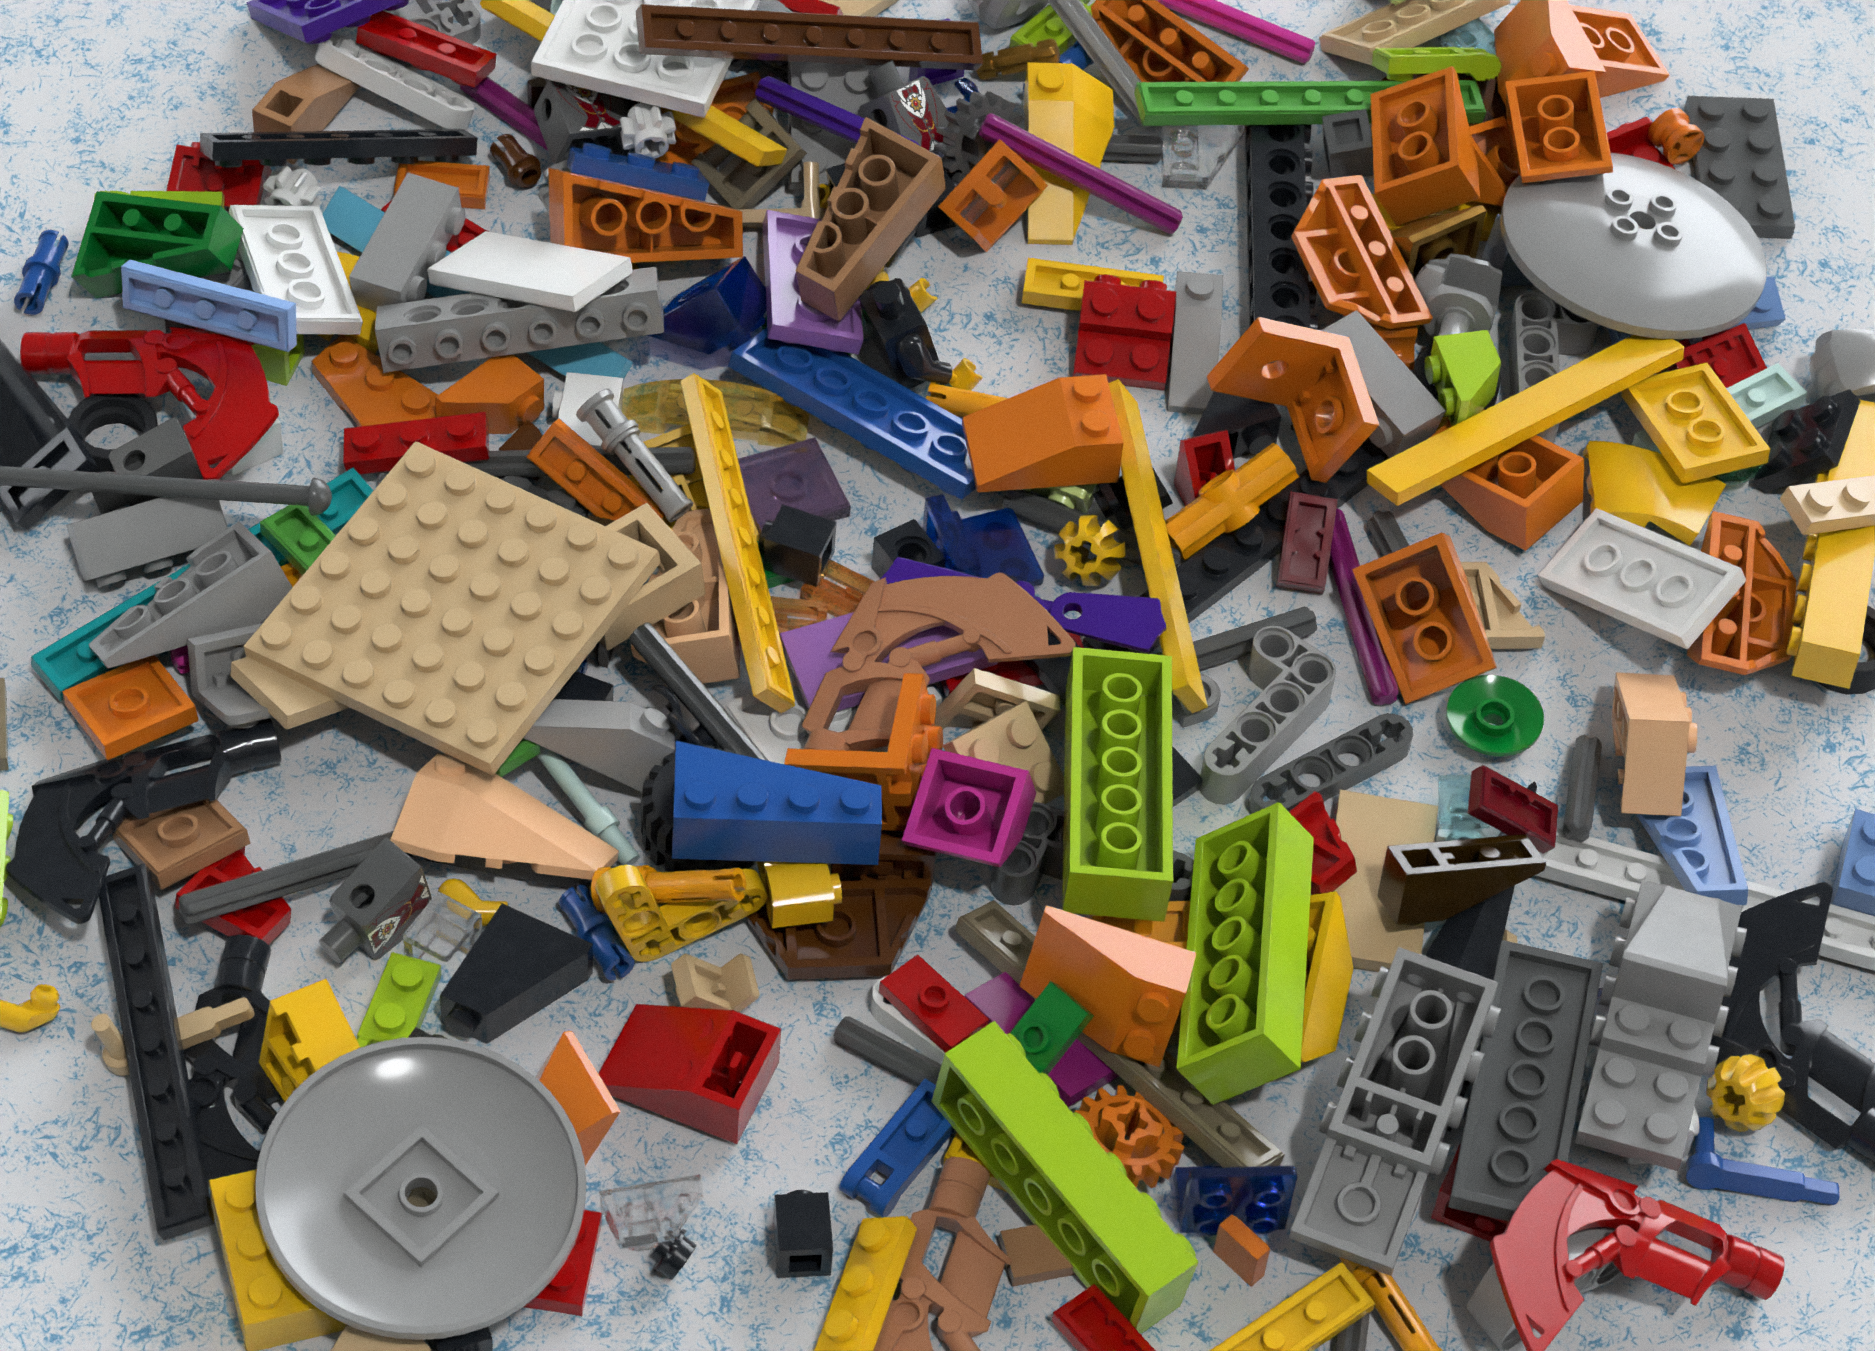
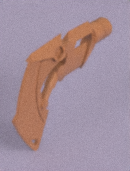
M995 573L989 578L968 576L923 577L887 584L886 577L870 584L830 651L846 653L842 661L843 666L826 672L802 724V727L809 734L803 749L868 751L889 745L904 673L924 674L927 687L930 678L922 667L941 662L942 658L964 651L976 652L979 649L983 650L989 663L1067 657L1072 655L1073 647H1076L1075 642L1038 601L1004 573ZM938 626H947L961 634L939 642L934 640L908 649L897 647L909 637ZM1048 630L1061 642L1060 644H1048ZM890 653L889 662L882 663L884 658ZM865 691L849 729L842 732L828 730L843 696Z
M962 1157L948 1158L944 1163L929 1208L912 1213L910 1220L917 1227V1231L899 1278L901 1293L897 1300H891L873 1351H934L929 1336V1313L938 1317L937 1337L941 1342L947 1344L951 1351H981L972 1337L989 1330L991 1321L987 1319L1004 1266L1011 1265L1012 1260L990 1239L976 1219L980 1202L983 1199L990 1179L989 1171L978 1162ZM937 1226L957 1234L941 1282L923 1264Z

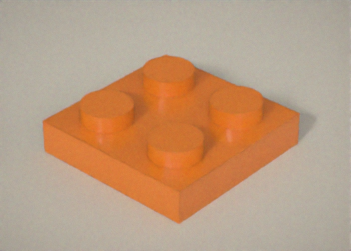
M155 655L132 661L62 691L66 707L107 761L199 721L196 706Z

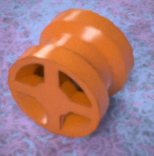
M1672 108L1660 114L1653 121L1648 131L1649 140L1656 147L1663 148L1664 157L1672 164H1681L1691 159L1700 150L1705 139L1701 129L1696 125H1690L1688 115L1680 108Z

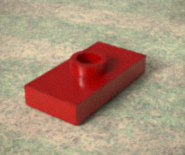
M918 954L880 981L879 993L945 1053L986 1027L989 1023V1019Z
M1095 1284L1053 1312L1052 1323L1078 1351H1156Z

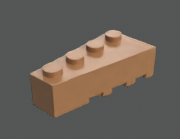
M865 117L860 128L859 140L855 148H851L845 161V170L837 187H833L827 200L828 207L823 219L818 221L797 266L796 275L801 301L840 322L946 189L942 157Z

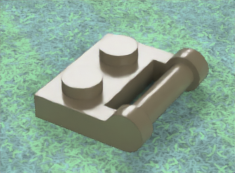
M756 98L745 107L748 111L738 121L753 130L761 125L763 129L759 132L760 134L785 147L787 152L782 164L756 167L736 155L720 171L717 167L732 152L716 143L705 154L700 152L691 161L695 167L700 169L703 176L733 209H752L807 154L774 118L770 111Z

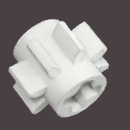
M639 103L629 110L628 117L620 118L622 127L620 134L624 150L634 148L635 153L655 159L667 152L669 144L676 143L674 134L676 126L672 111L662 114L659 106Z
M285 165L280 173L273 170L263 185L265 190L268 191L264 198L266 205L319 207L321 201L316 197L321 188L318 186L315 176L307 169L299 166L289 168Z

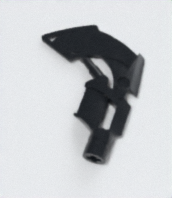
M270 718L261 720L256 726L250 728H230L218 731L216 735L208 734L150 749L144 753L135 751L128 753L124 759H122L123 754L108 761L104 759L39 780L32 785L34 797L24 814L19 828L15 858L6 865L8 876L30 895L58 914L76 924L88 922L92 916L110 866V858L98 854L99 848L108 836L115 833L125 818L141 820L150 817L149 814L162 810L209 799V802L214 801L223 787L232 778V774L251 770L254 767L259 768L281 762L280 748ZM212 757L208 765L164 776L168 768ZM110 800L97 817L96 824L87 835L79 837L75 830L80 822L95 808ZM69 904L81 906L79 908H74Z
M1821 882L1772 898L1741 912L1738 927L1746 928L1747 933L1740 958L1730 957L1729 965L1737 967L1738 972L1731 997L1723 996L1721 1005L1729 1007L1722 1036L1712 1035L1710 1045L1720 1047L1716 1061L1717 1065L1730 1056L1742 1057L1743 1055L1752 1054L1763 1058L1768 1069L1775 1067L1782 1078L1778 1082L1780 1089L1785 1092L1784 1104L1781 1108L1782 1112L1835 1149L1848 1145L1865 1158L1871 1159L1875 1164V1063L1826 1030L1829 1025L1820 1019L1802 1022L1801 1002L1798 1001L1797 968L1817 964L1833 888L1830 884ZM1813 897H1819L1820 899L1819 906L1802 902ZM1778 978L1780 986V1002L1778 1004L1779 1047L1784 1054L1792 1056L1791 1059H1787L1774 1045L1765 1029L1760 1013V992ZM1808 1076L1860 1112L1859 1117L1852 1125H1848L1808 1097Z
M234 935L226 939L215 986L213 989L199 995L195 1011L207 1006L214 1009L243 997L248 999L253 1007L254 1017L241 1023L233 1057L215 1043L216 1037L188 1047L184 1051L194 1063V1074L189 1079L208 1187H210L209 1180L256 1170L260 1151L248 1143L234 1125L225 1102V1088L228 1086L233 1089L237 1110L246 1114L263 1133H267L277 1114L270 1103L281 1098L259 1064L270 1000L261 991L271 948L263 940L249 935Z

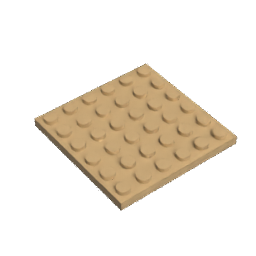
M415 441L243 647L246 657L493 776L661 563L659 550Z

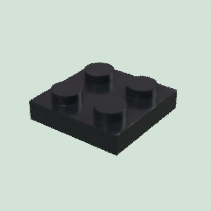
M1848 389L1832 396H1823L1814 403L1799 409H1790L1781 413L1772 424V431L1767 442L1770 448L1768 463L1759 465L1753 482L1765 494L1838 467L1861 401Z

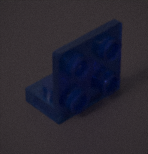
M944 494L925 498L922 529L946 557L945 569L980 578H989L995 573L1000 572L1008 577L1013 575L1018 581L1029 582L1033 587L1043 584L1044 573L1012 508H1004L961 519L958 511H951Z
M1296 1166L1175 1167L1173 1181L1180 1233H1197L1201 1236L1217 1235L1219 1224L1231 1214L1237 1216L1255 1234H1268L1275 1230H1285L1298 1178Z

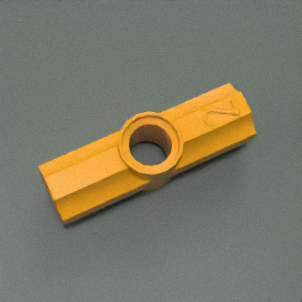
M1270 444L1235 471L1228 470L1210 480L1199 490L1198 494L1200 496L1180 509L1172 517L1166 519L1165 523L1170 545L1181 552V559L1186 560L1223 532H1232L1248 523L1259 513L1260 509L1258 507L1296 480L1299 476L1289 456L1278 444Z

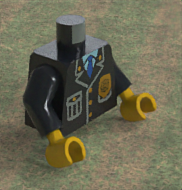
M895 278L891 281H878L872 284L867 292L859 297L867 330L895 382L908 389L924 382H936V384L947 385L949 383L952 387L971 391L983 379L981 375L974 372L976 365L966 358H963L953 370L949 363L939 361L927 324L921 314L938 299L926 291L930 286L929 281L920 278L909 288L905 286L901 278Z

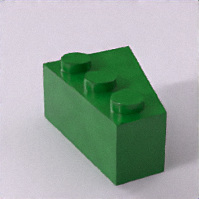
M97 191L71 277L93 297L101 298L122 293L121 266L129 260L199 278L232 271L244 228L219 205Z

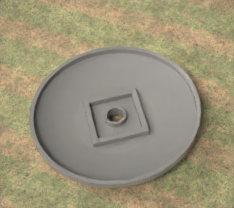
M1611 153L1613 173L1522 183L1519 175L1508 188L1501 207L1500 230L1504 244L1514 263L1524 276L1550 299L1578 316L1596 324L1648 338H1699L1719 333L1738 324L1755 308L1763 292L1767 276L1766 257L1762 245L1750 224L1718 193L1696 179L1671 167L1635 156Z
M434 1037L399 1038L367 1045L338 1057L308 1077L289 1096L272 1121L261 1147L255 1182L256 1208L266 1246L276 1265L292 1286L318 1309L340 1322L376 1335L414 1340L441 1339L470 1333L505 1319L539 1295L554 1279L566 1262L581 1228L586 1199L585 1162L579 1139L565 1110L553 1094L523 1067L489 1049L463 1041ZM425 1187L432 1190L437 1198L429 1206L417 1207L408 1202L406 1195L414 1188Z

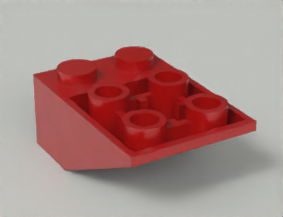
M636 1004L598 1074L611 1096L738 1144L779 1064L781 1028L734 1010Z

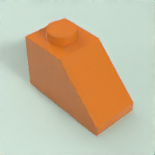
M514 354L491 357L435 397L436 417L486 412L489 434H511L527 420L533 422L544 410V378Z

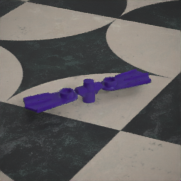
M897 557L889 570L880 579L886 577L887 584L923 577L976 576ZM1016 582L1038 601L1063 629L1069 633L1149 653L1158 637L1166 631V623L1162 615L1160 599L1069 592L1058 596L1054 601H1049L1035 596V589L1029 582ZM1069 611H1077L1081 616L1077 619H1068L1064 614Z

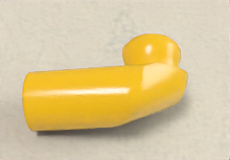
M456 878L443 882L437 893L441 906L459 925L487 926L502 903L508 906L507 901L481 900L464 881Z
M41 984L37 985L30 992L31 999L18 1005L0 1000V1027L21 1033L54 1020L60 1010V1004L57 1003L60 996L58 990L51 985Z

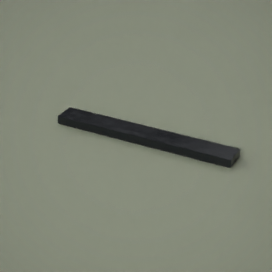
M143 863L107 875L99 893V901L157 1233L165 1241L213 1225L215 1220L152 876L146 864Z

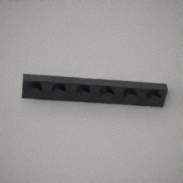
M464 129L200 133V152L214 161L216 166L240 167L242 166V160H259L261 165L277 167L287 165V159H303L305 164L324 166L331 164V158H347L348 163L369 165L375 163V157H391V161L395 163L414 164L418 163V157L434 156V160L437 162L458 163L461 162V156L477 155V137Z

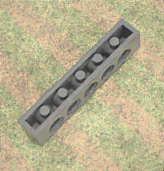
M649 267L633 270L630 276L576 312L477 293H467L377 306L375 333L383 372L385 373L664 333V313L657 268Z

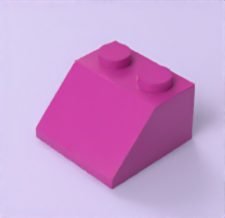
M932 748L904 831L902 843L1001 867L1022 840L1034 803L1036 790L1029 771Z

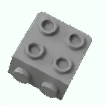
M262 623L187 639L192 695L225 724L233 728H250L256 726L259 720L273 717L268 713V708L261 706L230 676L231 662L246 657L243 646Z

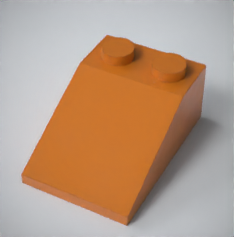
M1520 0L1494 30L1496 56L1500 58L1499 61L1502 62L1501 73L1497 77L1498 92L1505 105V81L1595 71L1598 82L1606 73L1567 0Z
M1570 5L1606 70V73L1597 82L1600 98L1663 82L1669 77L1670 74L1631 14Z
M1453 66L1370 94L1374 191L1396 226L1480 199L1478 163L1457 72Z
M1595 71L1505 81L1506 119L1512 153L1522 183L1613 173V163Z
M1106 374L1060 377L962 417V427L977 493L1118 482L1123 439Z
M1448 421L1444 426H1442L1429 438L1452 427L1450 421ZM1535 435L1440 485L1489 533L1526 551L1583 502L1584 458Z
M1441 532L1352 569L1405 704L1412 703L1497 668L1469 582L1450 536Z
M1046 905L1019 986L1037 999L1050 981L1057 983L1094 1015L1082 1031L1084 1034L1109 1052L1160 1067L1187 992L1196 952Z

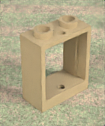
M648 503L606 526L659 550L661 563L658 565V569L663 573L640 588L599 642L607 651L629 639L633 631L642 624L648 622L653 625L706 594L702 563Z

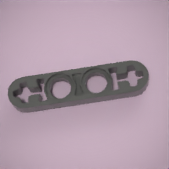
M1386 713L1379 715L1260 777L1251 788L1248 803L1249 812L1252 814L1276 803L1273 800L1282 797L1280 803L1289 812L1314 791L1320 793L1323 800L1326 801L1338 795L1340 790H1347L1402 761L1408 755L1413 739L1411 724L1404 717L1397 714ZM1384 734L1387 738L1380 742L1381 735ZM1392 738H1399L1398 742H1395ZM1346 751L1354 752L1360 755L1364 762L1358 766H1349L1341 762L1338 755ZM1305 772H1314L1319 774L1325 783L1318 787H1310L1303 784L1298 776ZM1264 796H1267L1270 800L1264 802L1263 798Z

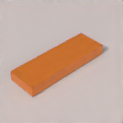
M560 418L552 423L526 456L596 517L617 520L645 503H648L662 520L665 517V514L647 493Z

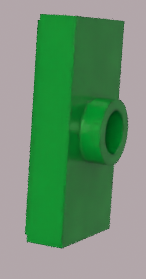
M1050 981L1010 1034L1015 1036L1021 1043L1027 1060L1038 1073L1048 1075L1094 1015L1057 983Z

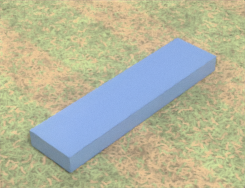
M129 260L121 266L124 309L289 352L297 345L296 303L134 260Z

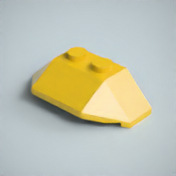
M1337 891L1310 895L1301 1063L1336 1051L1352 979L1353 962L1342 901Z

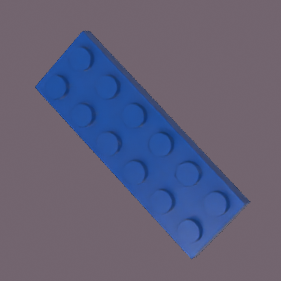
M767 328L732 351L728 364L729 368L744 375L748 381L761 385L779 395L788 404L798 406L821 419L825 425L836 428L858 440L867 449L877 451L893 460L904 470L916 473L937 485L943 492L954 495L961 500L976 489L962 427V419L842 351L832 352L825 348L797 343L787 344L780 340L769 339Z

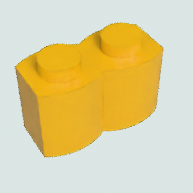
M756 861L759 876L768 893L766 908L772 928L833 921L834 905L842 903V889L838 873L830 874L829 863Z

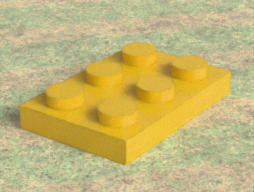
M1708 363L1655 374L1622 390V398L1682 483L1768 463L1769 446Z

